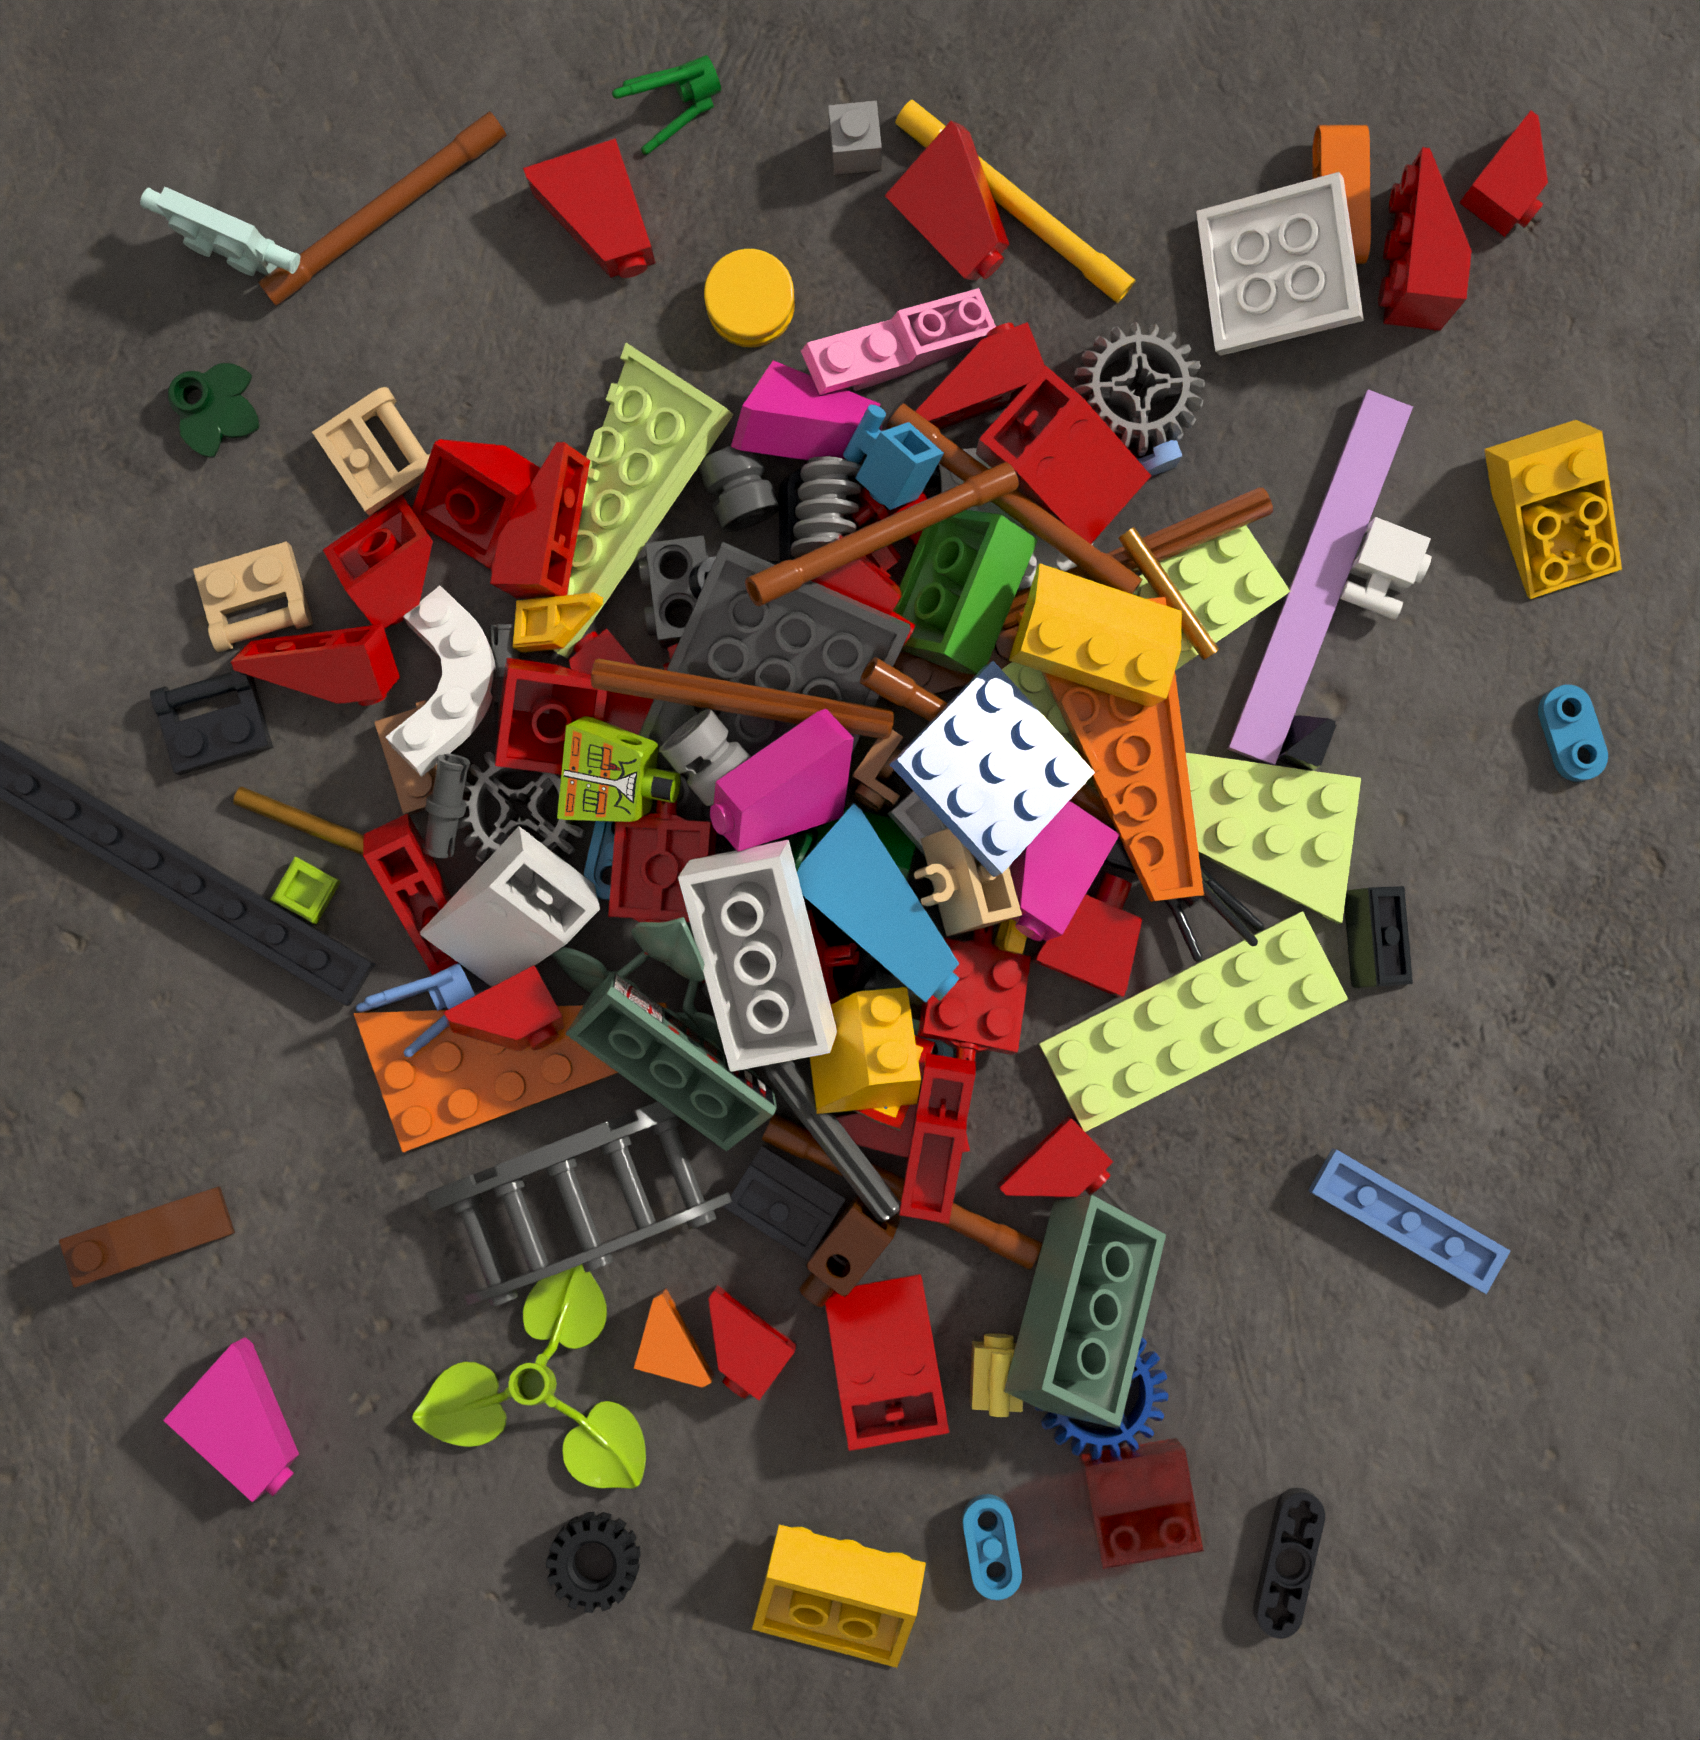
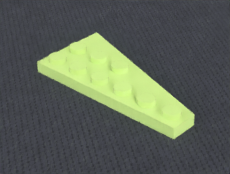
M625 343L620 357L625 363L618 384L611 383L606 397V401L610 403L604 424L601 428L594 431L586 457L590 460L567 592V595L595 592L603 597V605L564 649H554L555 652L567 659L572 653L574 646L581 640L645 546V543H647L734 415L727 408L628 343Z
M1072 741L1071 743H1069L1070 746L1080 755V752L1075 742ZM1186 753L1199 855L1250 881H1255L1282 894L1283 897L1297 904H1302L1337 924H1341L1344 914L1361 778ZM1090 777L1086 781V783L1092 786L1093 788L1097 789L1092 778Z

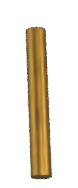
M1132 527L1118 537V540L1157 596L1166 597V605L1168 607L1182 611L1181 630L1201 659L1205 660L1219 650L1218 646L1136 528Z
M242 786L238 788L233 799L234 805L363 856L362 834Z

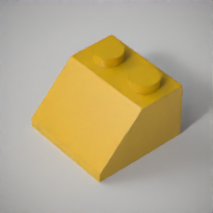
M907 987L858 991L831 1004L837 1029L831 1051L828 1054L809 1057L816 1114L917 1104L921 1076Z

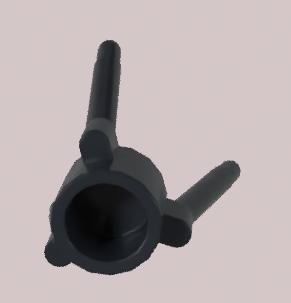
M1200 866L1204 895L1164 900L1171 909L1195 962H1200L1203 957L1182 909V902H1185L1191 908L1205 898L1224 920L1252 947L1258 944L1257 938L1233 911L1255 930L1262 931L1264 929V924L1221 886L1204 866Z

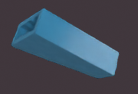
M853 803L801 863L797 875L802 895L925 1003L932 995L941 1001L960 979L953 973L959 962L862 810Z

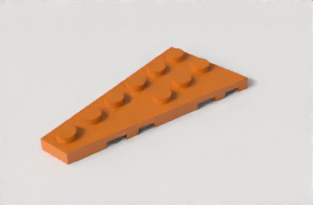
M1166 597L1147 599L1167 606ZM1024 611L1018 612L1015 615L1019 625ZM1042 672L1082 759L1095 772L1091 778L1117 833L1120 834L1119 837L1149 901L1154 902L1204 895L1175 672L1167 699L1153 707H1148Z
M657 1003L663 1008L669 1009L667 1003ZM584 1005L557 1006L563 1016L564 1028L558 1031L559 1037L554 1042L538 1050H532L531 1046L522 1051L509 1049L453 1033L448 1026L426 1046L409 1058L404 1056V1050L444 1016V1012L447 1010L353 1013L402 1152L410 1151L617 1074V1071L566 1035V1032Z

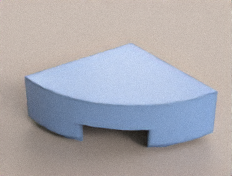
M1170 440L1153 447V454L1137 458V460L1154 476L1176 468L1182 458V453L1177 440Z

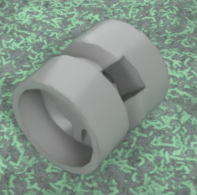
M711 709L701 711L681 725L663 743L659 750L677 773L689 774L687 785L706 806L714 804L715 782L751 758L738 742H728L726 740L729 731Z

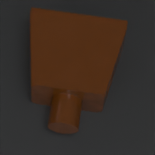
M856 1195L809 1258L806 1267L811 1273L799 1287L801 1294L818 1307H823L834 1291L846 1297L893 1240L901 1217L895 1214L886 1222L880 1223L859 1196ZM836 1254L842 1255L848 1260H842Z

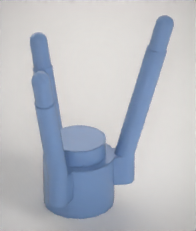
M457 963L430 977L368 996L364 1002L356 1005V1011L363 1013L427 991L437 1011L445 1007L449 1010L474 997L475 994L460 963ZM445 1015L404 1050L405 1057H412L448 1027Z

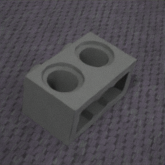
M704 535L645 543L647 558L639 559L642 587H651L653 606L645 607L648 635H657L658 642L662 648L678 644L685 627H673L668 623L671 611L680 606H686L693 610L697 601L690 591L688 581L694 566L709 558ZM672 559H681L688 564L686 573L681 578L675 580L665 578L662 575L664 565Z

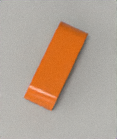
M1317 125L1312 148V179L1340 172L1343 176L1356 264H1365L1369 257L1371 244L1369 128L1367 125Z

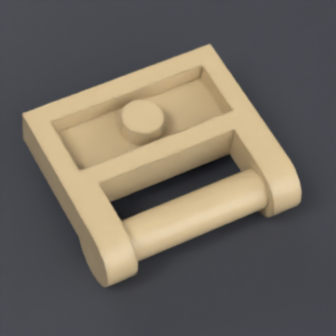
M387 387L373 391L312 431L369 516L418 483H421L430 454H426L395 408L396 399ZM374 416L380 418L410 463V465L399 472L365 423Z
M287 541L193 569L209 624V636L217 653L233 649V643L294 625L297 629H301L313 624L292 546ZM287 596L288 607L232 624L227 622L225 614Z

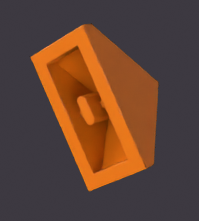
M665 1288L653 1298L634 1369L703 1388L712 1382L714 1373L668 1290Z

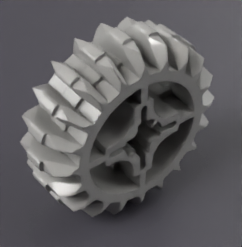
M1135 322L1130 325L1127 337L1116 326L1111 330L1110 341L1102 336H1098L1095 339L1093 346L1096 352L1084 351L1081 361L1085 367L1076 368L1074 373V380L1082 385L1074 387V390L1086 400L1127 448L1130 443H1135L1137 454L1144 456L1148 450L1149 441L1153 447L1167 442L1166 437L1179 442L1183 437L1181 427L1192 428L1196 421L1192 412L1199 411L1203 405V400L1195 394L1203 390L1205 382L1203 379L1192 377L1199 371L1201 367L1200 361H1184L1191 351L1189 344L1175 349L1173 347L1176 339L1175 332L1168 333L1165 340L1156 337L1159 332L1157 324L1150 326L1147 335H1142L1139 324ZM1128 357L1129 363L1124 375L1112 377L1110 382H1100L1101 373L1110 364ZM1147 358L1160 364L1168 374L1153 371L1148 365ZM1135 374L1137 383L1143 385L1141 390L1145 387L1147 388L1141 405L1140 396L1134 395L1135 389L1131 392L1129 391ZM1176 396L1175 407L1169 414L1157 421L1148 423L1151 404L1164 402L1166 397ZM1104 400H1107L1108 405H1119L1124 408L1129 415L1130 422L1114 414Z
M491 752L484 754L485 761L490 767L485 772L477 765H471L469 771L479 779L475 785L465 782L464 792L471 794L470 801L464 800L467 804L465 812H469L470 816L460 818L458 828L461 830L474 829L463 840L466 847L471 848L483 843L477 851V860L483 863L487 861L518 826L524 830L533 829L543 836L545 840L541 843L553 853H555L554 851L558 847L569 855L575 852L573 845L565 841L569 833L577 838H583L585 831L578 826L572 825L573 820L559 819L556 827H554L544 817L543 804L549 797L548 791L555 785L558 794L560 793V774L537 772L542 775L536 782L531 781L523 789L511 790L500 780L512 773L529 770L495 766V755ZM489 793L499 801L501 806V815L494 824L496 829L492 834L489 832L485 821V804ZM505 795L510 796L516 801L521 800L524 803L526 798H530L531 801L527 807L532 812L531 815L540 824L537 825L530 819L525 820L520 816L518 822H515L513 819L516 817L517 811L513 808V804L505 798Z

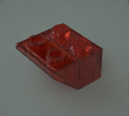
M1177 1438L1138 1444L1139 1449L1134 1452L1128 1446L1120 1448L1121 1455L1118 1458L1111 1456L1109 1450L1102 1451V1455L1098 1460L1092 1459L1090 1453L1079 1455L1087 1504L1103 1569L1204 1551L1186 1451Z

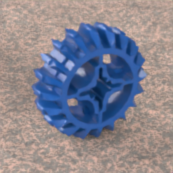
M1143 1337L1141 1338L1132 1380L1136 1377L1139 1378V1395L1131 1413L1126 1418L1123 1414L1121 1426L1118 1428L1092 1429L1077 1424L1070 1419L1071 1417L1049 1412L1041 1419V1424L1045 1430L1060 1425L1053 1437L1058 1445L1064 1444L1073 1436L1070 1448L1072 1454L1079 1456L1083 1452L1086 1443H1090L1089 1451L1093 1460L1100 1459L1103 1445H1108L1112 1458L1117 1459L1121 1455L1118 1443L1125 1441L1134 1452L1139 1449L1138 1442L1133 1437L1136 1432L1140 1431L1149 1439L1153 1437L1154 1431L1145 1422L1148 1417L1155 1421H1162L1164 1413L1157 1407L1152 1406V1403L1168 1401L1169 1394L1163 1389L1153 1388L1154 1385L1167 1380V1375L1164 1370L1155 1369L1149 1371L1150 1368L1157 1364L1160 1357L1155 1351H1150L1140 1356L1147 1344ZM1035 1407V1409H1036L1037 1411H1043V1410H1041V1409Z

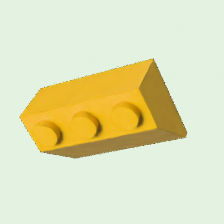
M1039 564L1009 661L1148 707H1153L1166 700L1181 652L1182 611Z
M779 1524L752 1630L897 1668L917 1616L926 1563L911 1559L903 1553H887L864 1547L854 1540H837L815 1534L804 1527H788Z

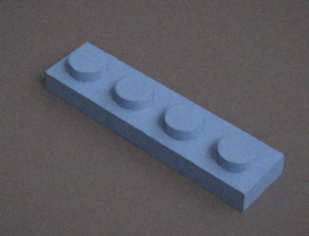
M1331 1149L1308 1190L1313 1195L1484 1294L1488 1293L1510 1253L1509 1249L1337 1149Z

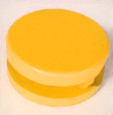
M741 249L725 255L712 267L705 282L704 299L711 325L722 338L732 344L741 347L767 345L780 337L792 320L795 298L791 276L781 261L765 251Z

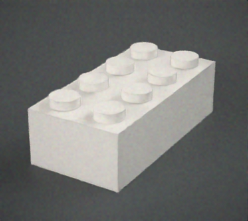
M789 840L755 846L739 852L736 850L689 860L679 874L678 879L695 943L705 964L703 973L730 1072L830 1053L837 1029Z

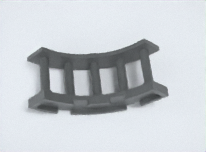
M656 1102L426 1192V1196L432 1212L448 1205H452L454 1213L460 1212L487 1287L464 1296L466 1303L469 1306L487 1300L490 1308H493L519 1297L516 1291L517 1288L581 1264L585 1273L598 1269L614 1261L611 1252L686 1222L689 1230L717 1219L714 1209L732 1202L729 1192L704 1200L676 1128L681 1125L678 1116L660 1102ZM647 1127H650L653 1136L658 1134L686 1207L659 1220L654 1218L627 1147L632 1145L629 1135ZM599 1146L603 1156L608 1154L637 1228L602 1243L573 1169L578 1166L574 1156ZM546 1168L549 1177L553 1175L555 1177L582 1251L548 1263L521 1188L525 1187L522 1177ZM492 1188L496 1198L502 1196L529 1268L526 1272L508 1278L505 1276L479 1204L483 1203L480 1193Z

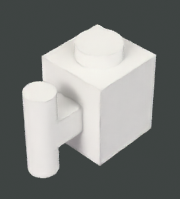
M1375 517L1367 525L1349 572L1367 579L1365 587L1347 581L1340 599L1396 620L1403 602L1386 596L1387 590L1390 588L1402 593L1413 585L1414 582L1421 583L1432 556L1425 554L1431 538Z

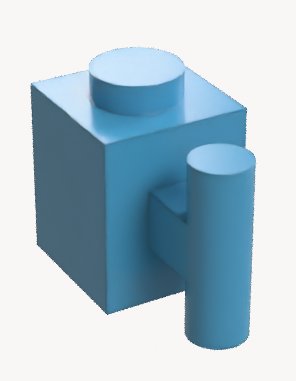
M869 405L851 437L843 456L846 460L859 464L864 455H867L855 479L869 490L871 497L875 501L891 510L919 498L944 452L910 422L881 431L879 427L886 413L877 405Z

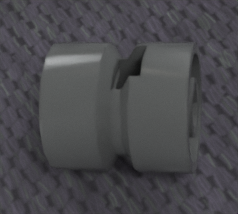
M729 446L704 458L697 468L706 492L717 497L712 507L721 530L724 532L738 531L756 525L772 517L781 508L771 482L761 479L765 472V466L759 453L741 451Z

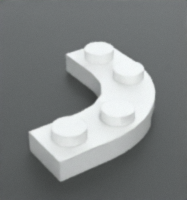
M438 586L422 599L418 606L403 616L407 625L441 660L442 677L437 691L423 707L386 736L391 747L421 777L438 764V755L450 754L478 727L493 698L490 691L493 673L496 670L492 649L478 622L441 586Z

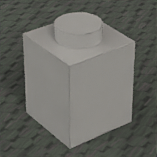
M877 100L828 105L834 175L881 170L882 145Z

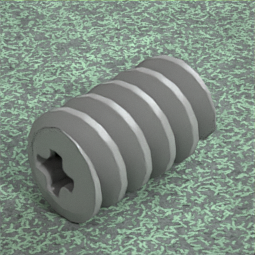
M824 456L810 458L807 461L808 464L802 467L800 475L805 483L801 484L798 488V496L803 502L798 504L795 511L797 518L801 521L797 522L793 527L794 536L799 540L791 545L792 556L798 558L835 541L843 533L856 531V523L844 519V515L859 512V505L846 500V496L861 493V486L859 484L848 481L849 477L857 476L861 465L838 457Z

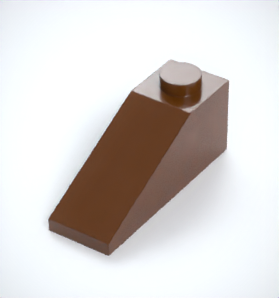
M219 1186L59 1239V1243L73 1288L234 1234L235 1231L221 1187Z

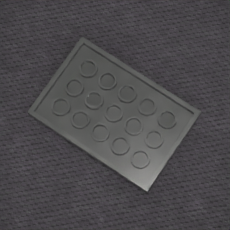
M722 542L667 671L875 706L879 694L860 684L861 675L867 664L874 657L879 658L892 667L894 666L910 632V624L813 581L806 582L799 589L758 607L748 595L745 579L774 566V564ZM653 700L639 735L658 744L656 769L677 773L659 752L660 747L681 725L708 708ZM711 709L729 731L726 740L728 742H738L750 757L799 725ZM850 733L854 737L853 752L860 735ZM679 773L681 785L677 797L676 815L689 821L711 822L710 808L712 805H704L687 785L688 773ZM653 799L651 810L646 815L656 814L657 800ZM716 833L715 855L736 851L724 835ZM770 841V842H767V843H764V844H761V845L770 844V843H774V842H773V841Z

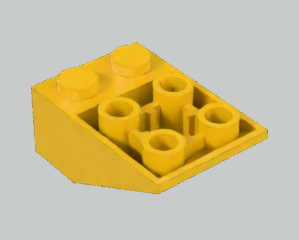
M1573 420L1484 449L1492 497L1528 598L1532 599L1622 570L1603 433L1601 430L1581 421Z

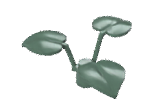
M684 917L668 922L637 923L631 930V933L643 951L622 969L614 972L625 978L648 958L652 957L660 962H664L681 976L690 979L682 1007L684 1013L677 1012L676 1015L683 1023L702 1037L716 1043L720 1050L724 1052L716 1018L702 1012H697L694 1006V998L699 981L705 979L703 973L705 964L695 943L691 924L686 922ZM562 947L551 954L563 972L589 993H592L613 972L607 971L597 959L578 950Z

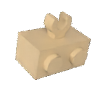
M948 828L920 839L928 866L915 871L914 877L915 879L926 877L932 881L934 893L922 898L921 903L924 906L938 904L946 936L985 928L1022 916L1009 867L1002 874L993 877Z

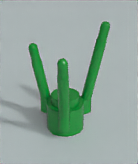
M707 55L674 68L625 80L623 87L612 91V96L615 99L674 83L683 103L692 100L693 105L657 133L654 138L641 148V152L644 155H648L659 145H662L697 115L714 108L711 97L721 93V85L716 70Z

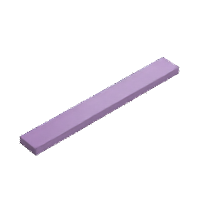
M1369 389L1364 393L1289 587L1291 592L1286 594L1227 750L1263 764H1276L1413 406Z

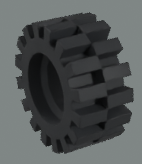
M594 1511L585 1513L582 1518L574 1517L565 1527H562L549 1549L550 1553L546 1559V1568H549L550 1571L547 1577L549 1585L555 1584L557 1588L555 1595L559 1600L563 1597L567 1598L570 1601L568 1607L574 1610L580 1605L585 1607L584 1613H593L597 1607H601L603 1612L610 1609L614 1602L619 1604L625 1598L627 1592L631 1590L638 1574L641 1552L640 1546L636 1547L635 1544L637 1537L633 1530L628 1532L625 1529L627 1523L619 1518L617 1522L610 1519L612 1514L603 1512L601 1516H595ZM598 1543L609 1550L613 1559V1568L605 1578L589 1580L577 1571L575 1554L583 1545Z

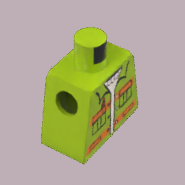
M584 716L566 725L557 819L615 822L637 821L650 812L653 799L669 803L676 801L681 785L680 774L656 769L659 747L655 741L593 717Z

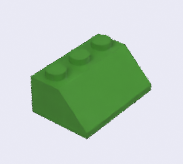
M965 510L923 529L900 585L901 598L893 610L915 624L910 638L901 650L947 669L976 675L987 665L1038 539L1001 514Z

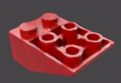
M1422 147L1413 163L1405 165L1401 182L1394 183L1391 189L1388 210L1389 213H1395L1394 230H1389L1385 239L1383 258L1384 260H1390L1388 277H1383L1380 285L1378 306L1385 307L1383 324L1441 331L1467 299L1472 250L1431 149Z
M1046 365L1042 367L979 438L976 455L991 468L1003 462H1008L1014 468L1018 477L1019 485L1017 490L1090 544L1097 539L1152 476L1086 400Z
M921 1274L855 1285L846 1297L834 1291L825 1303L849 1451L950 1433Z

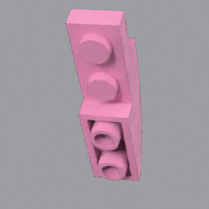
M978 288L899 310L887 321L807 342L801 353L819 395L853 386L854 391L903 376L978 344L982 339L987 338V332L996 326Z

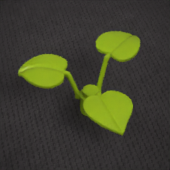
M582 1264L539 1280L530 1291L523 1309L525 1330L532 1338L550 1341L543 1353L537 1356L535 1363L522 1364L512 1372L509 1378V1387L505 1391L498 1393L499 1382L497 1376L488 1367L477 1362L458 1363L449 1367L435 1380L425 1399L412 1415L413 1421L434 1438L457 1446L474 1447L491 1442L504 1430L507 1418L504 1408L500 1404L501 1402L513 1397L515 1401L522 1405H541L546 1403L549 1407L555 1408L580 1425L573 1428L566 1435L562 1450L564 1464L576 1480L595 1488L634 1489L640 1485L646 1465L644 1436L638 1421L627 1408L614 1402L604 1401L595 1405L586 1418L583 1414L554 1396L557 1385L556 1377L553 1371L546 1365L557 1350L559 1342L567 1348H583L598 1338L606 1323L607 1304L604 1294L591 1272L585 1273Z

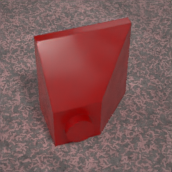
M438 439L433 444L412 510L423 527L490 569L496 553L498 537L534 480L540 467L505 445Z
M401 494L324 548L323 552L345 591L371 624H382L385 629L389 625H396L404 620L403 616L419 605L433 540Z
M506 658L499 709L495 766L561 775L566 725L584 716L603 721L607 691L594 689L591 686V675L556 664Z

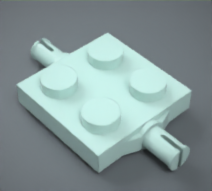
M164 187L161 194L153 191L151 188H146L141 196L140 205L142 208L149 209L166 217L169 221L168 226L184 236L183 244L207 257H210L212 251L228 258L226 262L230 266L244 274L254 276L255 271L268 275L277 267L293 274L300 264L301 256L298 253L282 248L270 239H265L255 226L167 187Z

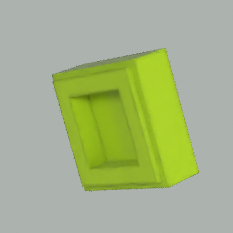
M294 857L271 900L308 921L317 924L341 881L308 862Z

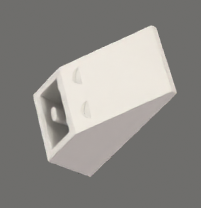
M518 826L420 931V935L493 987L538 964L565 946L600 910L594 883Z

